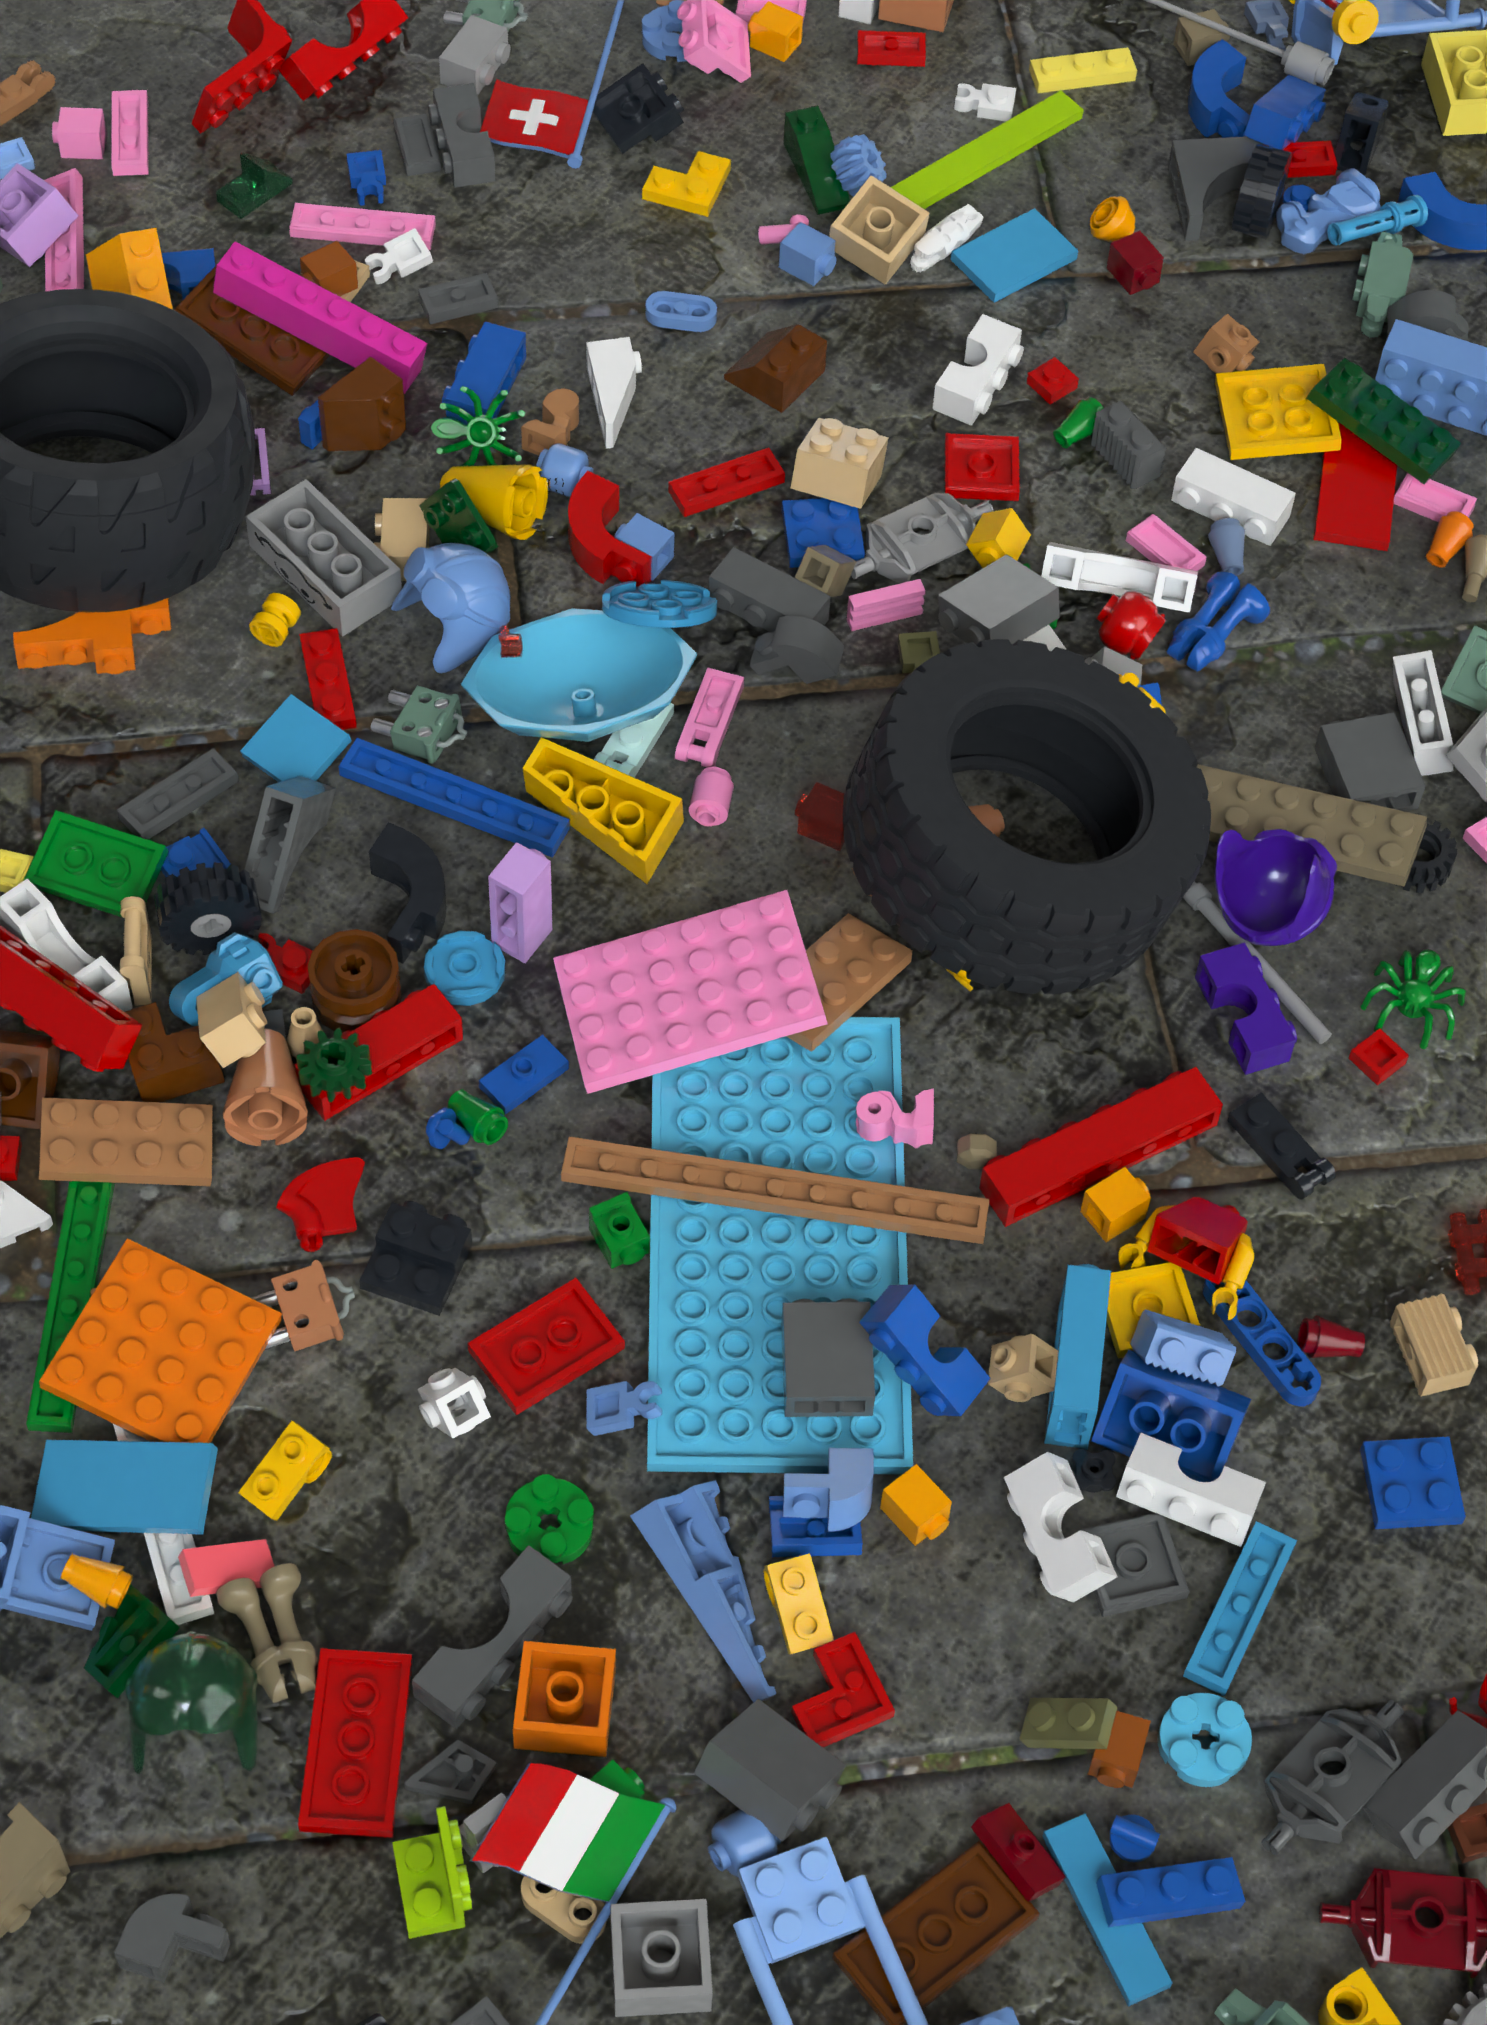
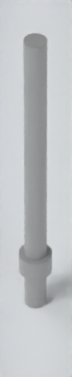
M1194 881L1183 899L1194 911L1199 910L1231 946L1245 942L1251 955H1255L1259 959L1263 970V978L1268 987L1276 991L1279 1000L1319 1044L1326 1042L1332 1033L1253 945L1240 938L1231 930L1224 920L1221 910L1211 900L1212 894L1201 882L1196 883Z

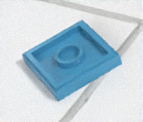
M290 694L240 752L245 759L277 782L298 776L317 781L352 740L345 731Z

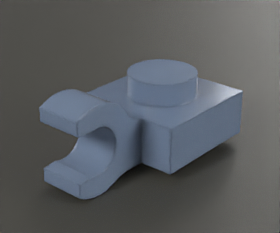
M1256 0L1246 2L1244 14L1255 34L1266 33L1268 44L1286 50L1282 38L1288 37L1289 17L1280 1Z

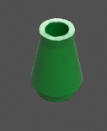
M1093 397L1079 400L1062 424L1053 431L1054 438L1063 448H1068L1073 443L1093 434L1096 413L1104 409V407Z
M464 1089L456 1091L448 1101V1108L455 1111L456 1117L477 1143L492 1145L505 1134L508 1128V1119L504 1116V1111L500 1107L479 1099Z

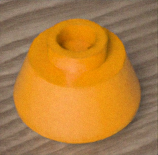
M1121 196L1109 197L1102 201L1090 218L1091 234L1097 239L1114 242L1132 234L1135 230V216L1128 201Z

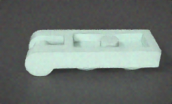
M670 703L653 719L613 732L602 751L597 753L594 760L635 778L673 716L674 704ZM615 760H618V761L623 762V763H622V764H619V763L614 762V761H615Z

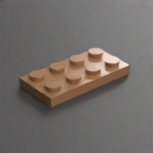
M848 913L806 950L827 1024L786 1037L812 1052L911 963L912 950Z
M42 1098L39 1180L211 1186L213 1105Z

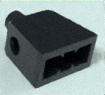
M1363 93L1355 94L1345 113L1335 152L1337 170L1343 172L1347 169L1355 168L1364 176L1366 175L1382 133L1389 106L1387 100ZM1361 141L1363 146L1358 151L1351 147V143Z

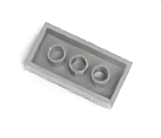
M307 479L246 515L249 546L334 629L337 628L338 633L342 637L390 607L402 589L400 568Z

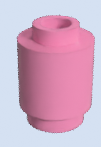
M708 767L695 779L689 814L703 826H716L727 820L734 785L730 774L726 770L719 767Z

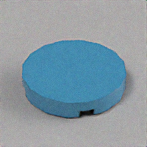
M457 931L444 935L437 940V944L431 950H428L425 955L424 976L428 987L435 984L450 1004L471 1006L485 1002L497 993L504 982L505 959L501 948L495 942L493 944L490 940L485 939V935L476 931Z

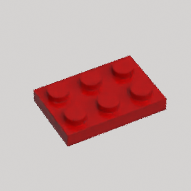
M577 1278L572 1279L468 1342L469 1353L515 1415L520 1414L625 1349V1340Z

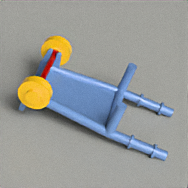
M1288 0L1294 4L1291 36L1294 43L1300 41L1329 53V57L1335 59V65L1338 63L1344 41L1349 44H1359L1368 38L1454 30L1474 26L1477 29H1483L1487 25V10L1484 11L1482 8H1476L1473 13L1459 14L1460 0H1446L1445 10L1431 0Z

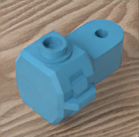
M234 932L217 943L216 950L210 953L207 958L206 967L184 979L173 988L169 997V1006L176 1017L195 1027L199 1025L196 997L239 972L247 984L253 982L259 988L265 1000L262 1008L271 1003L272 996L282 988L283 982L268 951L258 941Z

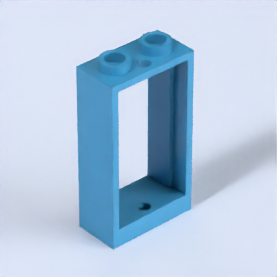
M1091 1264L1067 1266L1058 1306L1054 1348L1058 1350L1054 1391L1049 1392L1045 1444L1088 1450L1098 1411L1111 1270L1099 1269Z

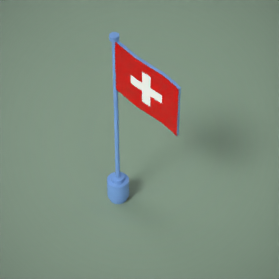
M617 0L589 100L558 91L520 87L496 79L480 132L488 131L492 143L551 153L567 158V163L570 167L579 168L582 163L581 150L624 0Z

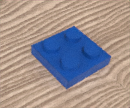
M825 498L782 501L781 511L790 568L800 566L808 547L824 544L856 561L865 558L858 508Z
M1450 1437L1363 1441L1360 1451L1375 1529L1457 1525L1463 1523L1466 1516Z

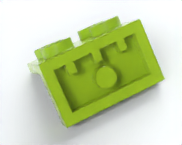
M445 1806L436 1808L439 1833L392 1842L409 1939L464 1928V1911L472 1909L466 1864L461 1865L464 1864L458 1821L457 1819L448 1821Z

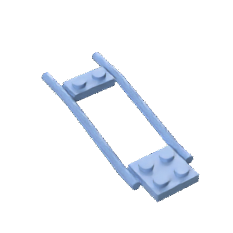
M827 1837L738 1870L737 1875L753 1917L734 1923L733 1927L772 2025H793L768 1964L778 1962L857 1932L864 1927L868 1932L907 2024L929 2025L882 1920L865 1875H860L844 1882Z

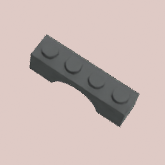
M529 1545L500 1578L501 1597L509 1611L508 1619L500 1633L488 1643L472 1649L461 1650L441 1646L412 1679L414 1698L456 1730L465 1719L471 1721L479 1714L486 1702L485 1695L495 1684L501 1686L507 1681L514 1671V1661L523 1651L524 1641L539 1642L544 1634L543 1627L553 1616L559 1618L567 1610L573 1599L571 1595V1576Z

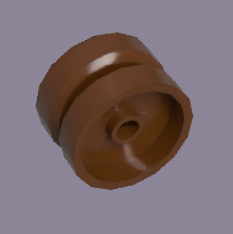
M358 929L339 931L323 939L312 951L308 963V974L313 1009L322 1024L335 1031L337 1028H340L342 1033L348 1030H355L370 1021L379 1011L389 1010L401 1002L397 955L388 941L379 935Z

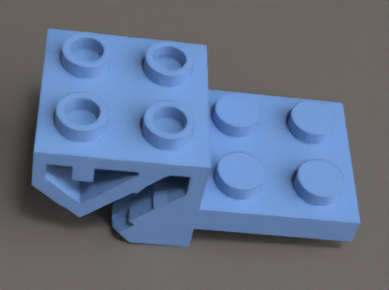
M0 1505V1611L6 1609L92 1630L96 1624L100 1605L68 1584L67 1581L60 1579L72 1553L80 1557L83 1556L110 1563L115 1540L29 1518L30 1512Z

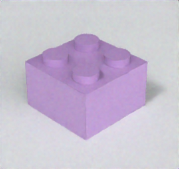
M17 163L0 181V247L31 267L36 260L44 255L52 243L68 230L71 223L79 215L55 187Z

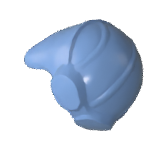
M444 543L429 548L418 547L412 552L404 567V577L407 581L391 606L392 611H399L422 600L426 608L441 620L443 636L435 652L433 666L437 673H446L478 655L490 638L499 634L510 620L511 597L503 569L496 560L481 549L467 544Z

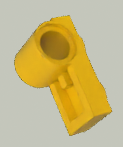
M292 1420L238 1493L268 1517L277 1521L305 1483H312L324 1472L332 1457L331 1448Z
M810 1553L764 1566V1580L773 1607L776 1608L788 1655L822 1646L833 1641L834 1638Z

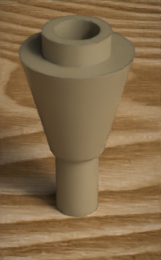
M1477 535L1465 541L1467 580L1462 599L1467 602L1477 601L1481 583L1487 577V535Z

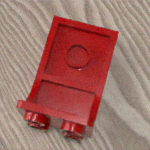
M258 0L236 1L228 24V31L244 48L248 56L204 87L191 123L200 133H203L211 126L214 129L219 127L228 118L232 110L235 108L238 110L245 108L255 93L259 90L266 92L278 79L277 77L280 74L278 69L286 59L292 39L289 37L286 29L282 25L277 24L265 12L264 7Z

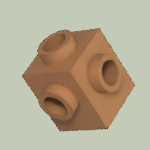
M1226 314L1210 328L1193 352L1215 373L1245 371L1254 361L1255 357L1251 353L1260 341L1245 326L1239 324L1229 314Z

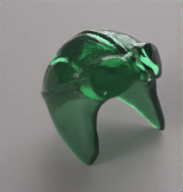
M191 1631L163 1640L154 1648L148 1650L146 1655L140 1660L125 1684L126 1697L129 1704L133 1769L138 1775L142 1772L144 1766L146 1734L165 1735L177 1730H194L199 1733L213 1734L229 1729L234 1735L242 1767L247 1771L253 1770L257 1760L258 1744L256 1693L258 1678L256 1670L247 1663L238 1649L218 1637Z

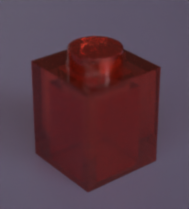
M816 782L809 795L803 794L795 809V816L799 817L797 833L841 851L845 844L843 828V801L845 794Z

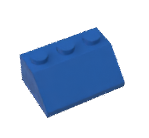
M1128 1350L1120 1362L1091 1441L1130 1457L1140 1433L1181 1448L1182 1452L1178 1460L1181 1471L1195 1481L1211 1482L1219 1478L1223 1467L1226 1465L1251 1399L1223 1387H1218L1216 1384H1209L1206 1380L1203 1382L1199 1378L1194 1380L1191 1376L1186 1377L1183 1373L1178 1375L1176 1371L1170 1372L1167 1368L1162 1370L1160 1366L1147 1365L1136 1352Z

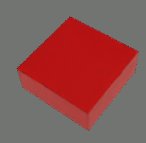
M1378 1029L1353 1048L1348 1059L1378 1086L1407 1063L1409 1055L1384 1031Z

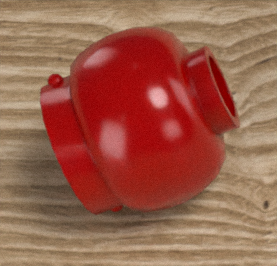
M1127 591L1120 598L1113 594L1096 618L1102 623L1098 630L1102 643L1107 648L1121 655L1130 654L1132 660L1140 658L1167 620L1165 614L1158 613L1157 605L1153 600L1137 591Z

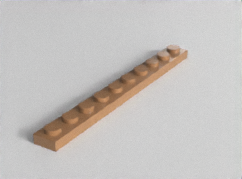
M576 1137L568 1138L561 1172V1181L978 1244H983L989 1207V1199Z

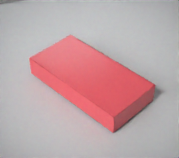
M266 1539L183 1549L178 1556L190 1597L216 1594L222 1585L240 1578H249L254 1581L256 1588H261L260 1578L262 1574L274 1567Z

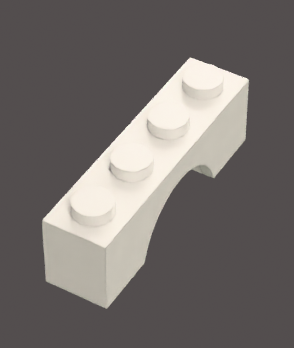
M1050 542L1047 545L1041 576L1056 586L1074 590L1096 591L1122 596L1127 591H1137L1148 596L1159 607L1190 612L1198 571Z
M28 879L0 896V925L122 1011L125 1012L133 1008L127 981L103 956L95 959L75 942L59 919L52 903Z

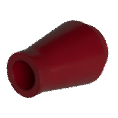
M1316 1315L1313 1319L1304 1318L1298 1331L1297 1345L1303 1353H1307L1309 1358L1346 1356L1360 1358L1365 1346V1335L1363 1332L1354 1331Z

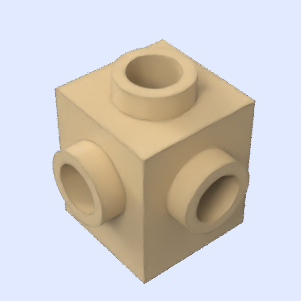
M1034 1334L1015 1336L1008 1341L992 1345L989 1377L991 1379L988 1381V1385L1014 1402H1026L1031 1397L1052 1392L1055 1386L1058 1350Z

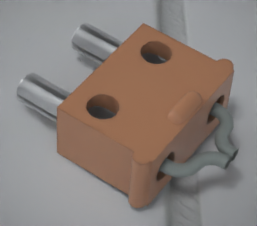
M314 1260L311 1266L272 1278L274 1290L251 1297L268 1307L279 1304L286 1325L276 1329L265 1349L291 1341L294 1351H298L334 1338L338 1341L342 1340L344 1332L340 1320L348 1314L349 1301L355 1298L352 1286H343L336 1277H326L321 1262ZM329 1283H334L339 1291L347 1294L343 1299V1310L340 1313H337Z

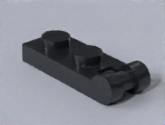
M1262 1092L1229 1113L1227 1121L1298 1199L1303 1200L1314 1192V1187L1318 1184L1326 1185L1336 1178V1171L1330 1161L1324 1157L1321 1158ZM1303 1166L1307 1172H1298L1297 1169Z

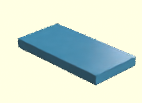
M46 1440L31 1519L78 1531L203 1534L218 1448L213 1443Z

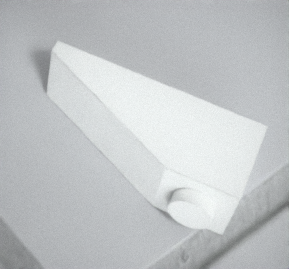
M630 337L586 342L587 372L606 449L614 447L636 389V373L642 372L639 351L633 352Z

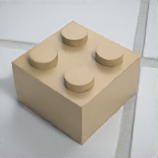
M870 175L831 225L829 237L835 240V253L886 285L913 251L917 241L925 234L930 213Z
M818 418L797 449L791 489L861 509L881 478L889 438L878 435L876 431L871 429H857L843 425L842 422L836 419Z

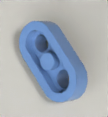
M658 291L647 298L645 315L648 322L657 327L704 332L710 330L716 324L717 306L712 299L706 296Z

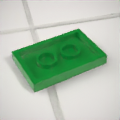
M55 810L24 880L28 879L40 891L122 917L120 910L121 901L124 898L135 896L142 898L145 903L147 902L169 851L165 845Z

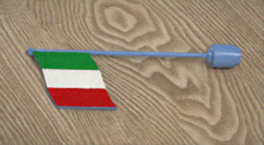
M530 1763L526 1766L469 1861L506 1867L557 1891L606 1902L535 2025H546L610 1916V1904L618 1902L669 1812L676 1811V1803L673 1799L666 1797L661 1799L659 1803L619 1794L566 1769Z

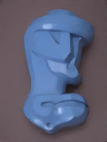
M1352 168L1336 177V185L1331 186L1323 195H1313L1308 203V212L1305 211L1298 201L1282 204L1276 212L1277 227L1282 234V245L1301 254L1313 252L1321 242L1329 239L1327 233L1329 224L1380 210V192L1378 187L1370 178H1366L1358 170ZM1368 223L1356 226L1355 229L1367 227Z

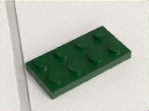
M1346 358L1320 380L1307 396L1309 401L1424 485L1455 454L1461 445V442L1452 437L1449 431L1437 426L1426 418L1419 409L1407 404L1396 396L1389 387L1377 382L1366 374L1359 365L1351 363Z

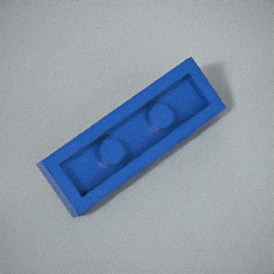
M1232 1857L1101 1875L1096 1882L1108 1928L1240 1909L1246 1902Z

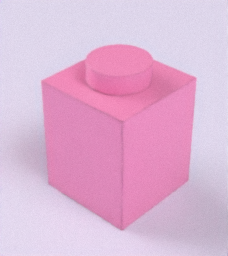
M61 107L58 122H53L52 125L53 143L59 144L61 158L103 159L107 137L103 109Z

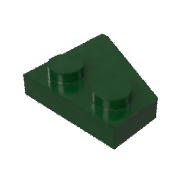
M130 1584L115 1617L106 1616L99 1632V1640L92 1648L84 1669L118 1698L180 1627Z

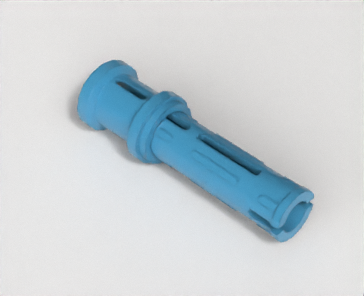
M1411 195L1400 203L1390 201L1385 203L1378 211L1329 224L1327 230L1328 238L1333 245L1337 246L1347 241L1383 231L1395 234L1406 226L1419 227L1427 221L1428 208L1424 199L1419 195ZM1417 209V212L1412 214L1411 210ZM1368 223L1367 227L1355 229L1356 226Z

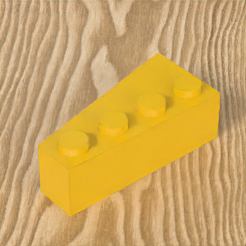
M542 737L523 766L526 792L555 814L570 819V825L648 884L684 822L682 798Z

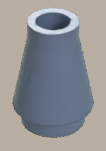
M1224 518L1215 521L1210 526L1211 531L1208 534V539L1221 566V570L1236 576L1244 572L1245 529L1240 526L1239 520L1234 518Z

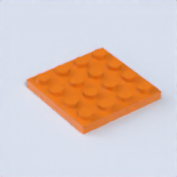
M127 1238L39 1380L40 1388L150 1442L211 1443L282 1320V1313Z

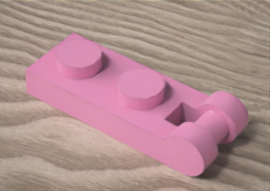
M707 667L678 741L675 752L676 760L688 762L691 759L701 762L703 767H715L720 747L744 688V677ZM699 739L707 741L706 746L702 747L699 745L693 744L694 740Z

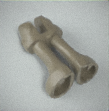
M291 1563L274 1566L264 1572L260 1578V1586L276 1624L281 1643L280 1646H274L262 1615L259 1595L253 1580L249 1578L235 1579L222 1585L216 1592L219 1605L227 1612L237 1615L243 1622L255 1654V1658L250 1663L251 1673L254 1676V1681L262 1685L273 1703L288 1699L284 1674H281L279 1666L282 1664L291 1663L293 1670L291 1674L297 1682L301 1694L315 1690L316 1687L315 1666L318 1661L316 1651L310 1642L302 1640L293 1614L292 1598L299 1587L301 1574L298 1567Z

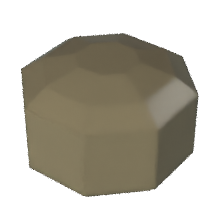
M968 1134L958 1139L957 1163L968 1169L982 1170L988 1161L997 1156V1141L986 1134Z

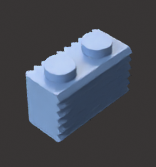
M1146 1309L1141 1314L1130 1343L1132 1349L1147 1365L1160 1366L1162 1370L1167 1368L1170 1372L1176 1371L1178 1375L1183 1373L1186 1377L1191 1376L1194 1380L1197 1378L1202 1382L1206 1380L1209 1384L1215 1383L1218 1387L1224 1384L1236 1353V1347L1233 1346L1231 1341H1228V1338H1225L1223 1333Z

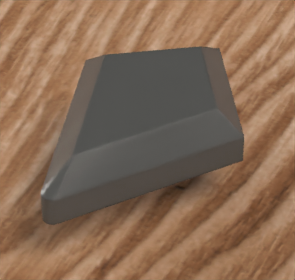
M457 1739L404 1782V1787L408 1791L473 1804L496 1769L497 1762Z

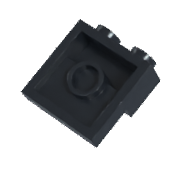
M644 63L597 95L592 112L622 154L648 136H651L657 142L684 123L680 116L684 109L673 93L669 96L666 95L664 91L668 87L657 71L651 74Z
M405 1201L403 1206L392 1202L375 1236L376 1247L359 1280L360 1289L440 1316L472 1247L471 1229L467 1228L466 1222L456 1215L445 1214L441 1219L427 1214V1209L417 1202Z

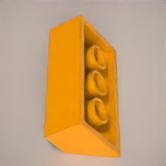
M156 228L120 233L86 254L93 290L133 295L172 309Z

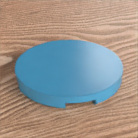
M661 580V584L648 583L636 587L635 581H628L613 585L604 591L602 610L608 617L627 624L656 628H677L703 624L715 618L718 600L710 597L708 589L691 583Z

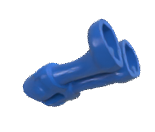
M1216 572L1207 581L1206 590L1209 597L1192 619L1188 618L1181 621L1172 633L1173 638L1167 649V654L1177 661H1181L1193 648L1187 660V667L1196 672L1222 656L1226 649L1225 640L1239 622L1244 619L1250 623L1259 624L1264 622L1270 614V606L1263 594L1250 583H1247L1240 590V581L1232 573ZM1231 605L1213 627H1208L1222 606Z

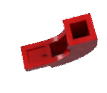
M587 470L574 487L568 505V539L576 562L589 576L602 584L611 575L617 577L621 582L635 581L636 587L650 583L652 556L614 538L605 528L619 511V485Z

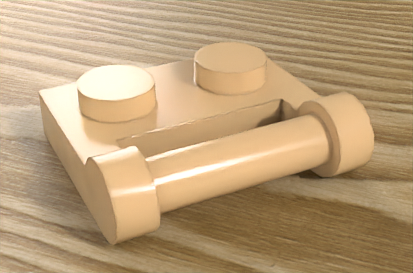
M130 896L121 901L120 914L125 918L124 957L120 959V974L127 981L129 990H132L135 1006L148 1005L152 1003V934L145 901L142 898Z

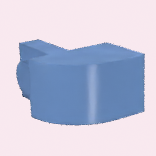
M829 1448L828 1474L784 1473L783 1517L828 1518V1531L844 1530L862 1521L868 1514L872 1504L873 1449Z

